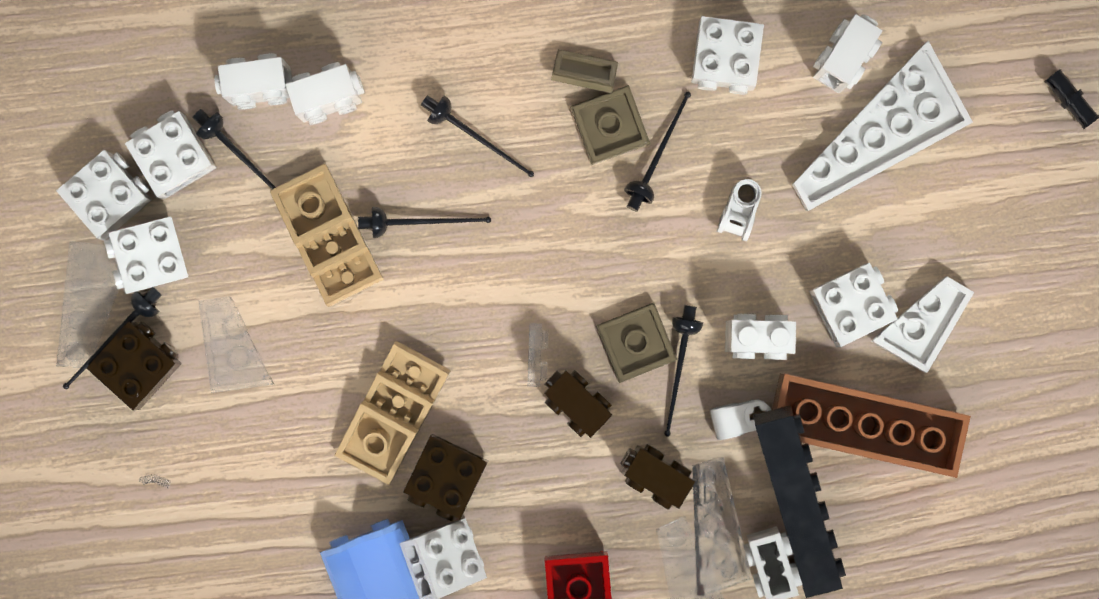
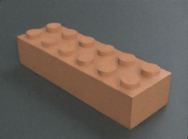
M779 374L772 410L791 405L793 414H800L805 433L799 434L802 443L950 477H958L971 416L788 374Z

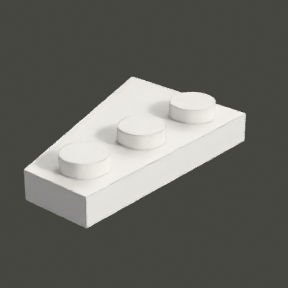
M948 276L944 277L897 318L898 320L892 322L871 342L920 371L927 373L974 292Z

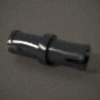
M1061 69L1044 81L1061 100V107L1063 109L1067 108L1083 130L1099 118V115L1083 98V91L1081 89L1077 90Z

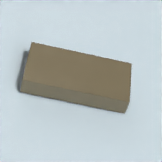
M558 49L551 80L612 93L618 62Z

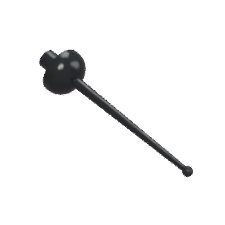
M690 92L684 94L685 97L643 180L632 181L624 189L631 196L626 207L632 211L638 212L642 202L652 204L654 200V191L648 183L687 99L691 97Z
M428 95L425 97L421 106L431 112L427 120L429 123L440 124L445 120L449 121L527 173L529 177L534 176L533 171L527 170L450 114L452 105L448 97L444 95L439 103Z
M202 109L195 113L192 118L201 125L196 133L198 137L202 139L217 137L271 189L276 188L221 132L224 121L218 112L211 117Z
M372 207V216L358 217V229H372L373 238H379L384 235L388 226L465 222L490 223L491 218L387 219L385 212L381 208Z
M152 287L144 296L138 291L133 293L131 304L134 311L67 383L63 384L64 389H69L70 384L90 365L129 321L133 322L139 315L153 317L160 312L153 305L162 296L155 287Z
M684 305L682 318L673 317L672 319L674 329L682 334L667 429L664 432L666 437L671 435L670 427L688 337L700 332L704 323L695 320L697 309L695 306Z

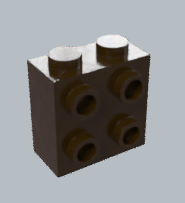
M129 321L86 368L133 411L140 410L182 364L176 358L179 355L177 351L166 342L161 345L153 338L156 333L142 321L139 324Z
M566 370L562 374L556 371L544 383L548 388L544 392L548 397L544 403L557 415L563 411L571 419L567 423L568 426L580 437L586 433L591 438L612 416L608 411L612 405L599 392H596L594 396L585 389L589 383L576 370L571 374Z
M431 434L403 493L409 495L407 500L417 506L424 508L428 504L437 508L436 514L444 519L453 521L455 517L460 520L489 460Z
M646 444L645 448L637 445L635 450L629 448L620 462L621 466L624 467L622 473L626 477V484L640 493L644 489L652 492L651 498L653 501L670 510L672 505L680 509L696 482L690 477L692 471L673 460L671 465L663 461L662 459L665 455L649 444Z

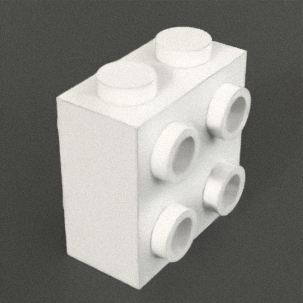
M855 14L850 21L844 19L829 40L834 43L833 46H827L813 65L817 69L813 78L837 93H841L845 88L851 89L853 85H856L865 71V68L861 66L862 63H867L870 58H873L882 44V41L878 40L883 30L877 27L878 23L871 17L863 14L861 17Z
M701 16L691 83L698 84L699 89L715 91L717 86L729 88L730 93L746 95L748 90L753 91L757 83L764 24Z
M269 53L257 56L258 60L246 62L245 58L226 60V65L218 66L219 75L214 76L217 94H222L226 101L233 106L237 105L239 110L255 108L258 102L268 101V105L287 103L289 95L285 84L292 82L290 66L282 57Z
M335 62L322 67V72L310 76V73L306 72L292 77V82L285 84L295 115L303 122L309 121V124L313 125L327 120L326 115L338 111L339 115H343L357 110L356 105L362 103L360 95L364 94L365 91L356 70L351 72L346 64L340 66L339 62Z
M169 111L157 119L158 124L149 129L147 127L138 129L130 135L132 139L125 143L155 195L163 200L217 168L186 115L180 111L176 113Z
M103 150L56 190L94 236L101 240H106L109 237V232L118 230L152 200L146 193L150 190L140 177L136 176L133 178L126 169L129 167V164L118 152L112 154Z
M171 216L109 232V239L104 240L108 258L115 257L118 270L112 271L117 289L124 288L125 294L188 278Z
M870 263L857 267L809 291L836 347L849 344L898 320L895 312L898 311L897 305L890 294L886 296L881 286L884 283L882 274L876 266L872 268Z
M756 314L734 315V320L726 321L725 352H733V358L755 359V353H764V359L787 360V354H795L796 322L788 321V315H765V321H757Z
M466 518L445 524L400 543L419 599H440L487 578L484 562L478 554L473 540V532L468 526Z
M776 526L747 535L749 543L743 544L749 566L756 565L758 571L757 574L752 576L759 598L765 596L766 599H788L798 596L797 587L801 586L802 582L795 563L789 564L787 558L793 552L786 533L780 534Z

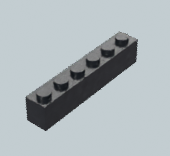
M791 405L755 414L756 431L801 578L805 597L809 598L843 589L841 577L846 576L842 559H835L833 549L838 548L833 529L828 531L826 529L824 521L829 520L830 517L825 501H818L816 492L822 490L817 472L810 473L808 463L813 462L809 444L802 445L799 434L805 433L800 414L794 415Z

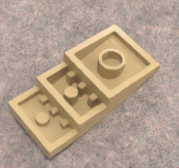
M326 164L270 190L294 245L298 248L326 306L330 307L384 280Z
M396 341L381 370L377 373L365 399L360 404L334 456L390 485L451 370Z

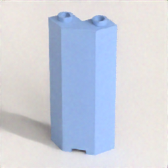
M389 519L382 520L371 525L372 531L352 539H348L347 535L329 542L331 548L320 552L337 599H419L400 546L401 542L410 539L403 520L391 524Z

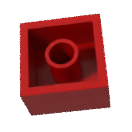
M607 551L545 556L548 599H612Z

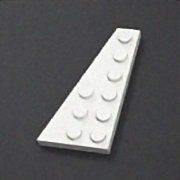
M929 41L912 56L792 184L806 211L819 206L973 123Z

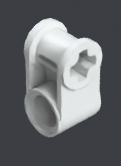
M745 179L733 186L727 205L722 212L717 232L722 233L726 231L741 236L742 240L747 242L762 192L757 182ZM743 185L750 186L754 191V198L749 203L741 201L738 197V190ZM730 220L740 223L742 226L730 223Z
M756 399L710 409L717 440L734 438L744 433L756 431L754 418H749V414L754 413V407L756 406L761 411H770L771 408L764 401Z

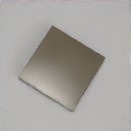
M629 85L616 89L612 93H605L570 107L591 165L650 144Z
M654 302L596 325L619 383L677 360Z

